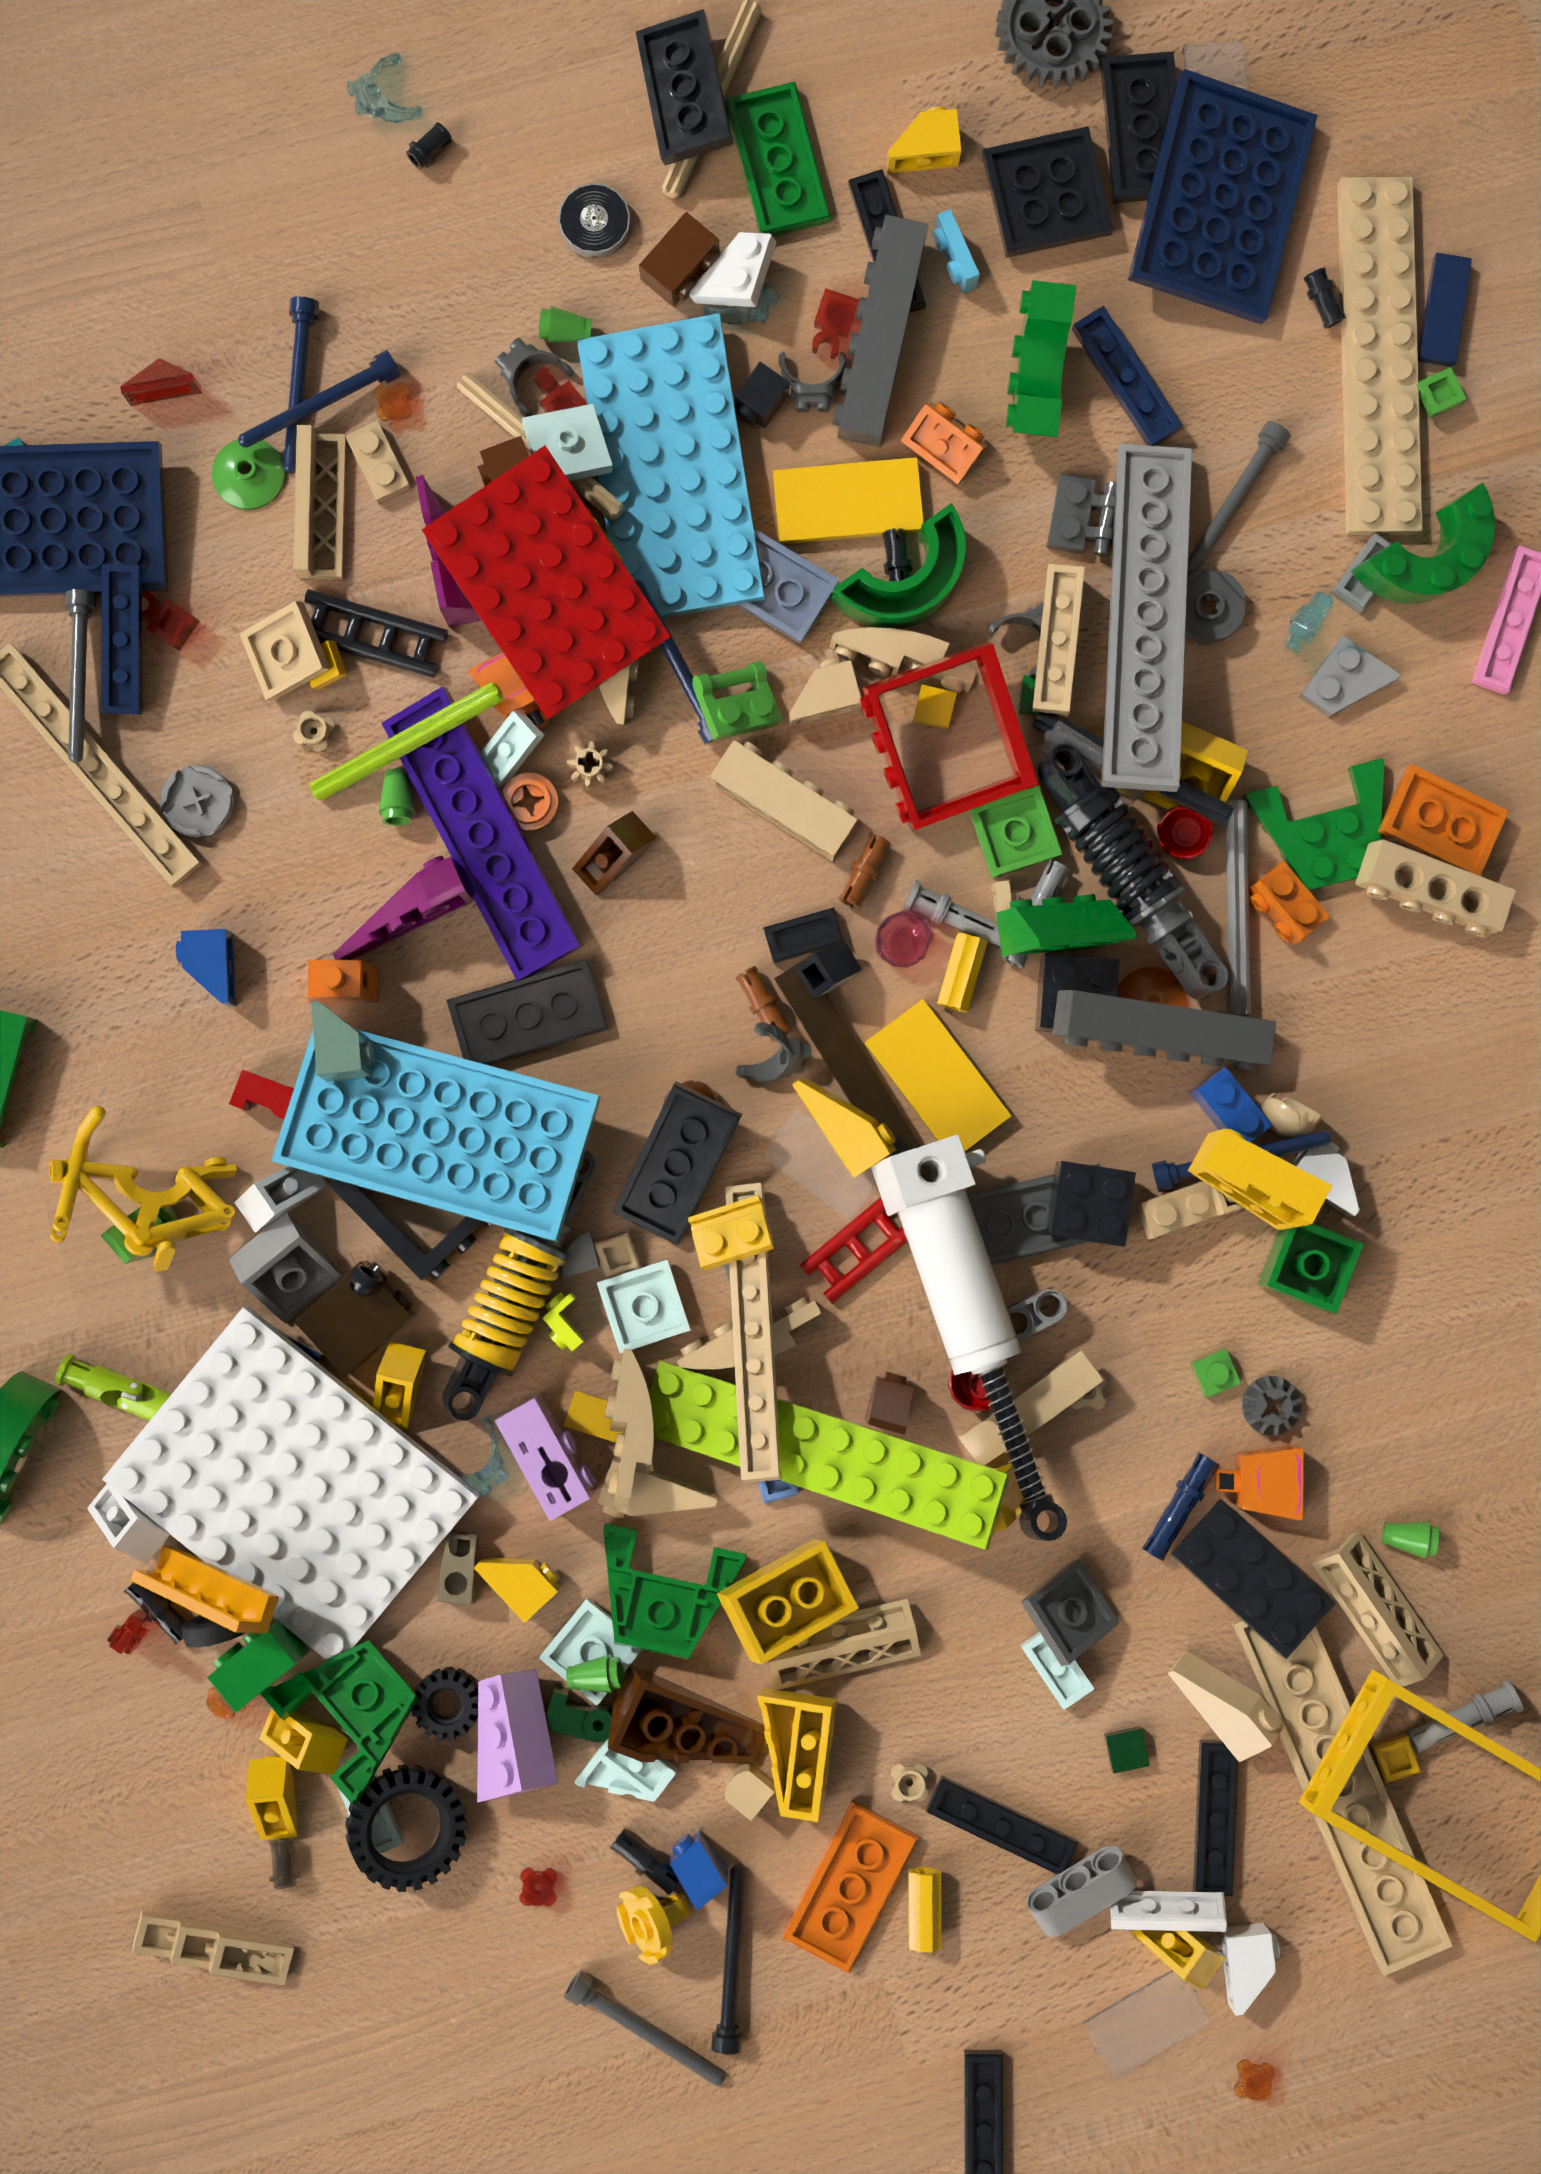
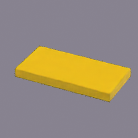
M917 457L773 470L778 537L781 545L883 536L884 531L895 528V534H898V528L905 529L906 534L919 533L921 525L924 523Z
M924 999L920 1000L864 1042V1045L937 1141L958 1134L965 1152L1011 1117V1114Z

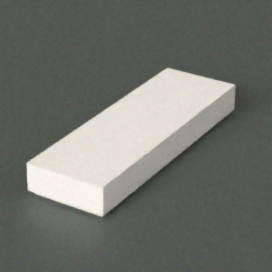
M1132 1891L1129 1895L1110 1906L1111 1929L1226 1932L1227 1930L1224 1893Z

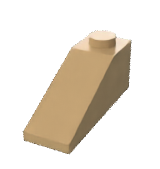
M614 1457L597 1500L598 1504L604 1505L603 1512L617 1518H623L625 1514L637 1516L716 1507L719 1495L649 1470L648 1474L635 1472L628 1508L613 1506L614 1494L607 1492L611 1470L618 1471L620 1459Z
M1187 1650L1179 1655L1168 1672L1169 1676L1239 1762L1273 1746L1284 1724L1279 1719L1276 1711L1266 1703L1261 1695Z

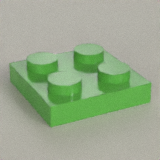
M1039 785L968 810L991 879L1061 857L1062 855Z

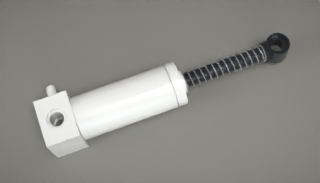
M957 1134L890 1156L872 1166L871 1169L887 1215L890 1216L898 1213L947 1356L951 1359L949 1361L954 1375L971 1371L972 1375L977 1374L982 1379L983 1385L981 1387H985L987 1393L985 1397H988L990 1402L988 1406H991L993 1410L991 1415L995 1416V1425H998L1000 1430L998 1435H1001L1003 1439L1001 1444L1005 1445V1454L1008 1453L1010 1459L1008 1463H1011L1013 1468L1011 1473H1015L1017 1479L1015 1482H1018L1020 1488L1018 1492H1021L1023 1496L1022 1503L1019 1504L1022 1511L1019 1519L1020 1528L1030 1539L1042 1541L1056 1540L1066 1530L1067 1517L1064 1510L1055 1504L1052 1494L1045 1493L1044 1491L1046 1486L1042 1485L1041 1480L1043 1477L1038 1474L1040 1468L1036 1467L1034 1462L1036 1458L1031 1454L1033 1449L1029 1448L1028 1445L1030 1439L1026 1438L1024 1434L1026 1429L1022 1428L1021 1423L1023 1420L1019 1419V1410L1015 1408L1014 1404L1016 1401L1011 1396L1013 1391H1009L1008 1388L1010 1382L1006 1381V1372H1003L1001 1368L1004 1364L1008 1363L1006 1358L1017 1355L1022 1350L1018 1339L1015 1338L1016 1333L965 1189L975 1185L970 1168L985 1163L986 1155L981 1149L965 1154ZM1042 1511L1047 1513L1049 1517V1526L1045 1531H1041L1037 1525V1517Z

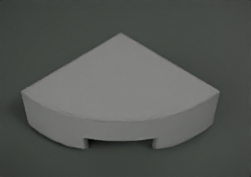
M591 1232L575 1239L566 1251L570 1257L562 1266L563 1277L600 1268Z

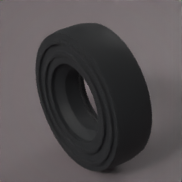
M201 1615L188 1620L182 1625L183 1639L187 1647L211 1646L245 1634L236 1633Z

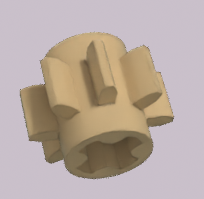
M590 741L587 749L581 750L578 746H575L574 749L577 754L575 760H567L568 767L577 769L571 776L572 781L584 780L587 790H590L592 783L597 781L605 785L604 772L613 771L611 764L603 763V760L609 755L608 750L604 749L599 753L595 750L592 741ZM593 758L599 767H593L591 773H586L582 765L588 764L589 759Z

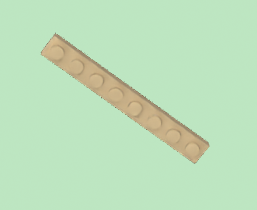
M12 643L7 644L1 649L0 688L173 888L177 887L203 864L85 727L83 760L79 763H73L69 760L68 707Z
M762 1183L725 1187L726 1205L759 1195L762 1199L764 1213L766 1214L765 1190ZM768 1251L729 1263L741 1481L744 1483L782 1479Z

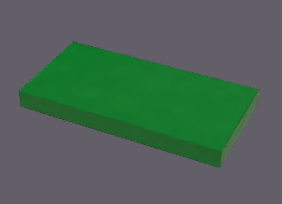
M796 82L726 98V107L759 233L772 234L774 237L830 223L831 216Z

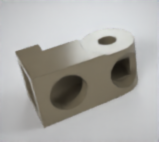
M453 1531L447 1534L444 1557H442L437 1602L470 1605L475 1603L476 1570L474 1566L477 1564L478 1534Z

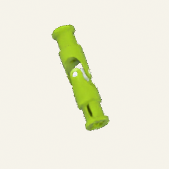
M67 1354L64 1357L55 1377V1384L62 1386L67 1384L82 1390L84 1395L89 1398L117 1407L147 1421L153 1418L172 1394L129 1378L104 1366L97 1365L93 1367L76 1360V1356L72 1354ZM141 1397H143V1398H146V1399L149 1400V1401H140V1400H141Z

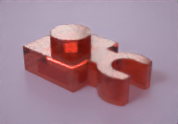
M825 288L814 321V328L821 329L822 331L813 338L812 353L817 354L820 344L829 343L832 346L830 359L834 360L838 356L840 347L838 335L845 338L849 337L860 299Z
M143 591L142 596L149 601L148 609L142 611V621L149 623L146 629L180 651L200 621L167 598L161 604L160 600L153 594Z

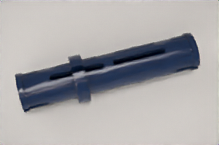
M1198 1452L1184 1479L1178 1480L1176 1484L1178 1489L1142 1549L1159 1560L1163 1561L1170 1546L1181 1531L1198 1500L1202 1501L1205 1497L1203 1492L1220 1464Z

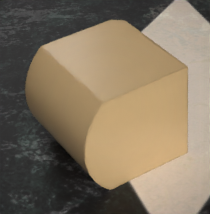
M741 1763L735 1766L727 1777L725 1800L752 1821L774 1794L775 1785L769 1777L753 1764Z

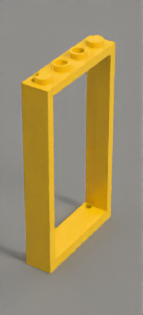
M1372 1669L1298 1803L1317 1817L1536 1943L1541 1934V1874L1518 1916L1515 1917L1332 1810L1394 1696L1541 1782V1769Z

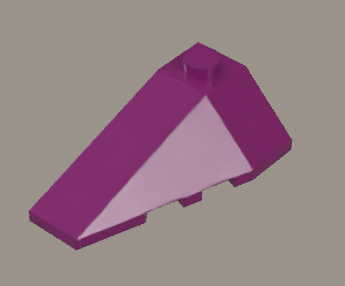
M421 475L416 476L421 511L425 526L445 514L424 476ZM426 538L433 561L430 563L439 609L448 626L454 627L482 621Z
M438 856L423 864L425 869L417 872L333 953L335 960H353L473 902L474 900L451 856L446 859L443 856Z

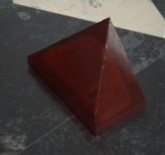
M160 358L120 386L121 394L130 406L202 393L200 384L191 372Z

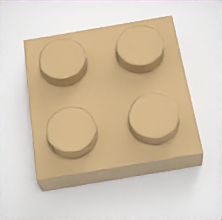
M294 601L239 633L265 700L275 701L330 670L304 602Z

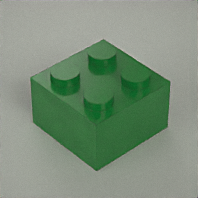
M1315 1224L1278 1230L1257 1285L1326 1313L1337 1314L1363 1244Z
M279 1620L270 1623L268 1633L247 1634L242 1639L246 1643L245 1647L238 1642L212 1663L216 1670L207 1678L234 1713H237L310 1652L302 1640L282 1625Z

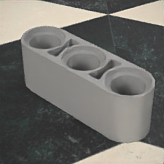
M1043 1289L1006 1307L1009 1315L1019 1312L1025 1319L1023 1330L1016 1333L1015 1336L1018 1342L1058 1322L1064 1317L1067 1312V1302L1060 1292ZM1051 1295L1057 1300L1058 1308L1052 1316L1047 1317L1040 1312L1039 1303L1043 1297Z
M1106 1846L1032 1890L1027 1897V1908L1046 1936L1058 1937L1129 1895L1136 1887L1137 1877L1122 1851L1116 1846Z

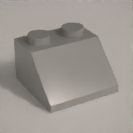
M287 1212L228 1259L241 1285L284 1323L343 1277L310 1234Z

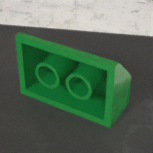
M1095 894L1073 897L1074 902L1064 903V897L1047 898L1042 900V905L1035 906L1032 904V899L1010 902V909L996 912L1002 957L1099 948L1136 939V931L1111 899L1096 901Z

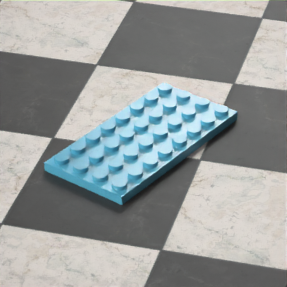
M717 313L577 340L587 405H594L613 465L612 473L598 475L599 484L625 507L624 512L616 521H611L604 515L607 537L622 557V562L634 580H641L644 583L662 618L738 605L737 603L742 602L751 603L765 600L720 314Z
M357 1029L355 1030L368 1039V1043L371 1042L374 1048L375 1064L370 1065L371 1076L326 1082L317 1076L314 1035L312 1031L274 1150L272 1162L551 1241H559L601 1100L599 1095Z

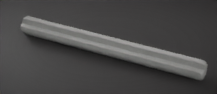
M1234 799L1227 802V804L1234 808L1229 822L1226 824L1229 1014L1246 1017L1251 1013L1247 802L1241 799Z

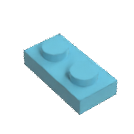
M949 209L937 214L932 236L938 251L944 250L949 261L946 264L949 277L953 284H959L963 294L977 288L980 274L953 213Z

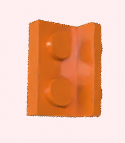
M940 401L937 405L927 403L923 406L900 441L955 483L961 484L979 456L986 452L989 447L983 441L985 435L969 423L964 427L954 419L956 413Z
M1284 860L1249 888V893L1252 895L1249 899L1255 909L1263 915L1267 913L1275 923L1273 929L1284 942L1288 943L1290 941L1293 946L1307 938V935L1330 917Z

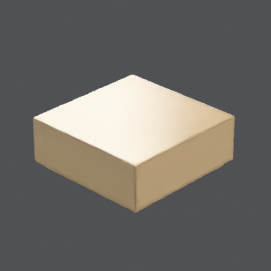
M630 1232L594 1244L605 1279L641 1268Z

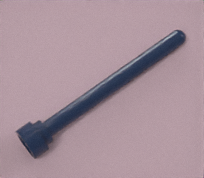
M303 296L290 298L289 315L292 317V323L295 324L288 409L304 401L310 327L314 326V320H317L319 316L320 303L315 299ZM302 420L286 428L283 469L288 474L296 472L297 425H301Z
M388 350L373 356L374 361L369 363V368L245 431L238 437L239 444L244 448H248L375 381H378V383L386 381V383L392 382L401 377L395 361Z
M634 580L670 634L646 586L641 580ZM670 634L671 638L660 646L700 719V722H698L700 727L698 733L704 744H708L713 739L693 689V675Z
M1320 1131L1258 1147L1278 1157L1326 1146L1331 1142L1332 1136L1328 1131ZM1166 1160L1152 1163L1158 1192L1173 1189L1174 1184H1179V1179L1195 1176L1188 1171L1193 1161L1175 1165V1162L1167 1163Z

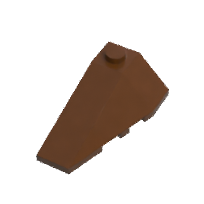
M630 1665L624 1676V1686L618 1689L614 1698L608 1749L641 1762L675 1760L677 1763H689V1760H711L713 1763L756 1764L766 1742L765 1726L667 1679Z

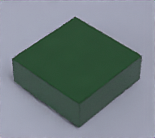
M1140 1726L1104 1734L1113 1774L1150 1766L1143 1730Z

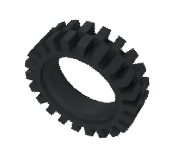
M406 1764L398 1765V1770L394 1771L389 1767L382 1770L383 1775L377 1779L374 1775L360 1801L355 1806L350 1803L348 1808L350 1816L349 1818L346 1817L345 1822L347 1834H345L346 1841L357 1867L362 1873L366 1874L368 1880L372 1883L378 1882L382 1888L390 1890L392 1886L396 1887L398 1892H406V1887L412 1886L414 1891L423 1889L422 1883L429 1881L431 1885L438 1882L436 1876L441 1872L446 1875L451 1870L450 1862L452 1860L458 1861L461 1856L459 1847L460 1845L465 1846L466 1842L464 1830L467 1829V1820L464 1817L466 1812L459 1796L444 1777L441 1778L437 1772L431 1769L427 1771L423 1766L414 1765V1768H408ZM408 1793L422 1795L431 1800L439 1811L440 1831L435 1843L424 1855L414 1860L401 1862L384 1857L374 1847L371 1837L372 1824L379 1809L388 1800L398 1795Z

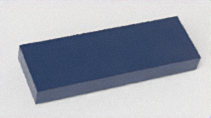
M1436 253L1434 255L1418 362L1453 367L1456 364L1472 258Z

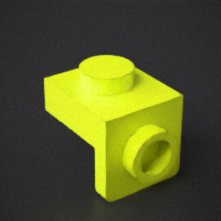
M560 1292L545 1306L548 1313L542 1318L552 1329L548 1335L561 1350L568 1347L571 1351H574L585 1341V1338L561 1313L577 1299L573 1292L566 1297Z

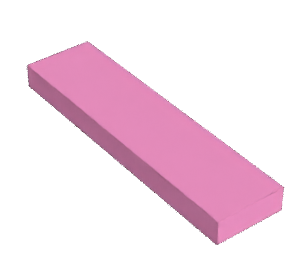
M1520 545L1515 548L1471 684L1504 695L1510 693L1541 597V552Z

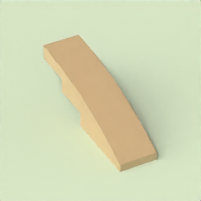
M1080 1349L1053 1370L1047 1371L1021 1392L1015 1393L1012 1396V1399L1016 1401L1014 1404L1015 1408L1019 1410V1419L1023 1420L1021 1425L1023 1429H1026L1024 1433L1026 1437L1104 1381ZM993 1411L958 1437L975 1461L982 1465H986L1006 1451L1005 1445L1001 1444L1003 1442L1002 1436L998 1435L1000 1430L998 1425H995V1416L991 1415Z
M142 1910L132 1944V1953L170 1958L171 1964L209 1969L210 1975L278 1985H285L294 1951L293 1945L257 1934L198 1920Z

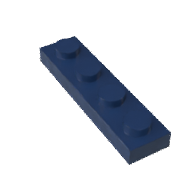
M1103 305L1074 323L1071 330L1146 445L1156 446L1180 431L1182 424L1105 306Z
M102 564V713L142 715V566Z

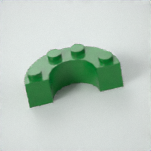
M1032 280L1029 291L1022 290L1019 313L1024 314L1021 335H1014L1011 356L1012 358H1018L1016 373L1010 372L1007 386V395L1014 396L1013 404H1008L1005 426L1012 427L1013 433L1058 437L1062 406V373L1068 335L1072 324L1077 285Z
M1482 482L1463 493L1435 513L1440 524L1441 540L1436 553L1432 557H1419L1408 552L1396 541L1352 569L1351 572L1364 587L1375 595L1401 604L1428 602L1467 583L1484 565L1494 540V509L1484 483Z
M950 503L921 525L919 538L925 549V562L915 575L902 581L887 582L873 577L862 567L833 588L831 601L845 615L869 627L902 629L917 625L932 617L952 596L965 560L966 539L964 528L953 504Z
M23 1371L13 1375L0 1388V1524L4 1523L12 1509L13 1504L9 1500L14 1492L11 1488L17 1478V1472L14 1470L19 1459L24 1458L28 1454L34 1441L33 1435L41 1426L46 1424L47 1420L51 1421L55 1417L61 1405V1400L58 1397L62 1389Z

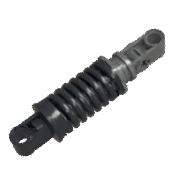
M1070 744L1057 745L1038 765L1039 778L1063 810L1054 820L1056 824L1065 830L1071 841L1078 840L1075 848L1080 853L1086 852L1083 859L1086 864H1093L1091 867L1092 873L1095 876L1102 875L1099 883L1104 888L1109 887L1107 890L1109 898L1117 899L1121 897L1116 902V907L1119 911H1122L1121 913L1132 927L1140 925L1144 928L1145 933L1148 934L1146 940L1150 945H1155L1162 960L1172 970L1189 997L1195 1000H1203L1224 988L1229 979L1226 966L1220 961L1210 946L1205 934L1193 921L1192 917L1194 915L1192 912L1185 910L1183 904L1180 903L1179 898L1187 888L1181 885L1177 877L1169 870V865L1166 862L1154 865L1161 859V854L1157 850L1146 853L1153 847V842L1151 839H1144L1139 842L1145 835V830L1142 827H1137L1131 831V828L1137 824L1135 816L1130 815L1125 819L1122 818L1128 814L1129 807L1123 804L1124 801L1117 789L1100 785L1077 748ZM1055 761L1060 762L1065 771L1059 769ZM1201 973L1208 978L1209 985L1203 981Z

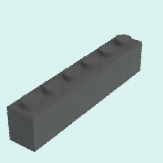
M885 215L883 228L877 226L875 228L871 249L878 250L875 263L868 262L864 284L870 285L867 298L860 297L856 319L862 320L859 333L852 332L848 354L854 355L851 369L844 368L840 390L846 391L844 404H836L832 425L839 426V439L880 447L928 230V224Z
M1058 990L1052 1035L1066 1037L1065 1044L1087 1047L1088 1041L1100 1042L1099 1049L1122 1052V1046L1134 1047L1133 1054L1156 1057V1051L1168 1052L1167 1059L1189 1062L1190 1056L1201 1057L1200 1064L1222 1067L1223 1061L1234 1062L1233 1069L1255 1072L1256 1065L1271 1066L1276 1021L1076 990Z

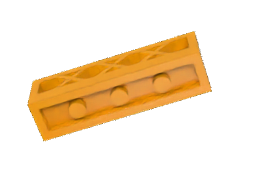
M163 1546L155 1571L134 1570L130 1580L236 1633H268L279 1598L278 1595L213 1564L204 1562L202 1559L175 1546Z

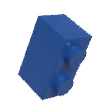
M1226 1067L1216 1070L1189 1092L1218 1130L1232 1129L1240 1133L1246 1141L1251 1143L1272 1126Z

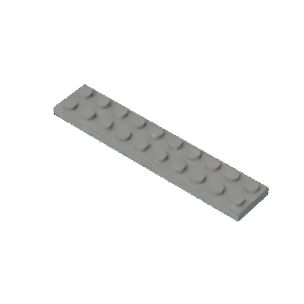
M1119 443L1116 471L1117 484L1114 513L1102 787L1177 792L1179 788L1192 448Z

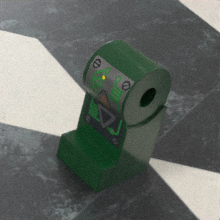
M558 1685L554 1686L546 1715L548 1730L592 1742H603L609 1739L612 1717L610 1706L604 1703H599L597 1706L595 1704L587 1705L567 1699L569 1688Z

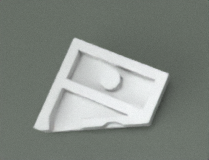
M739 232L690 291L689 296L694 303L756 307L777 243L772 234Z

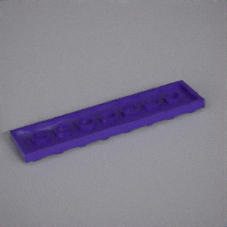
M440 687L381 724L388 737L391 738L454 703V700L446 687ZM464 722L400 757L404 768L515 979L520 981L582 947L583 944L466 723Z

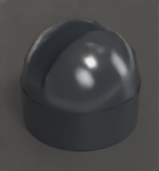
M357 1264L351 1273L349 1286L351 1290L355 1291L356 1295L365 1297L372 1295L378 1289L383 1279L373 1269Z

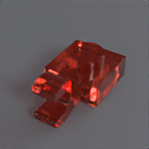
M546 366L533 374L536 378L534 380L535 384L546 395L540 401V406L546 413L588 405L570 380L560 386Z
M138 1609L130 1614L123 1625H116L107 1638V1641L110 1642L109 1647L119 1654L126 1653L131 1655L150 1632L146 1628L148 1621L145 1617L147 1614L143 1610Z

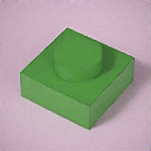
M1451 367L1416 384L1419 390V397L1430 419L1463 404L1467 399Z
M1223 1348L1190 1362L1203 1395L1206 1398L1241 1384L1227 1349Z

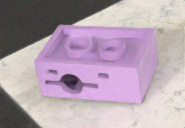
M542 1393L495 1420L549 1521L591 1498L595 1491L593 1487L594 1483L597 1482L587 1463L580 1464L575 1455L579 1449L575 1439L569 1430L565 1432L561 1430Z

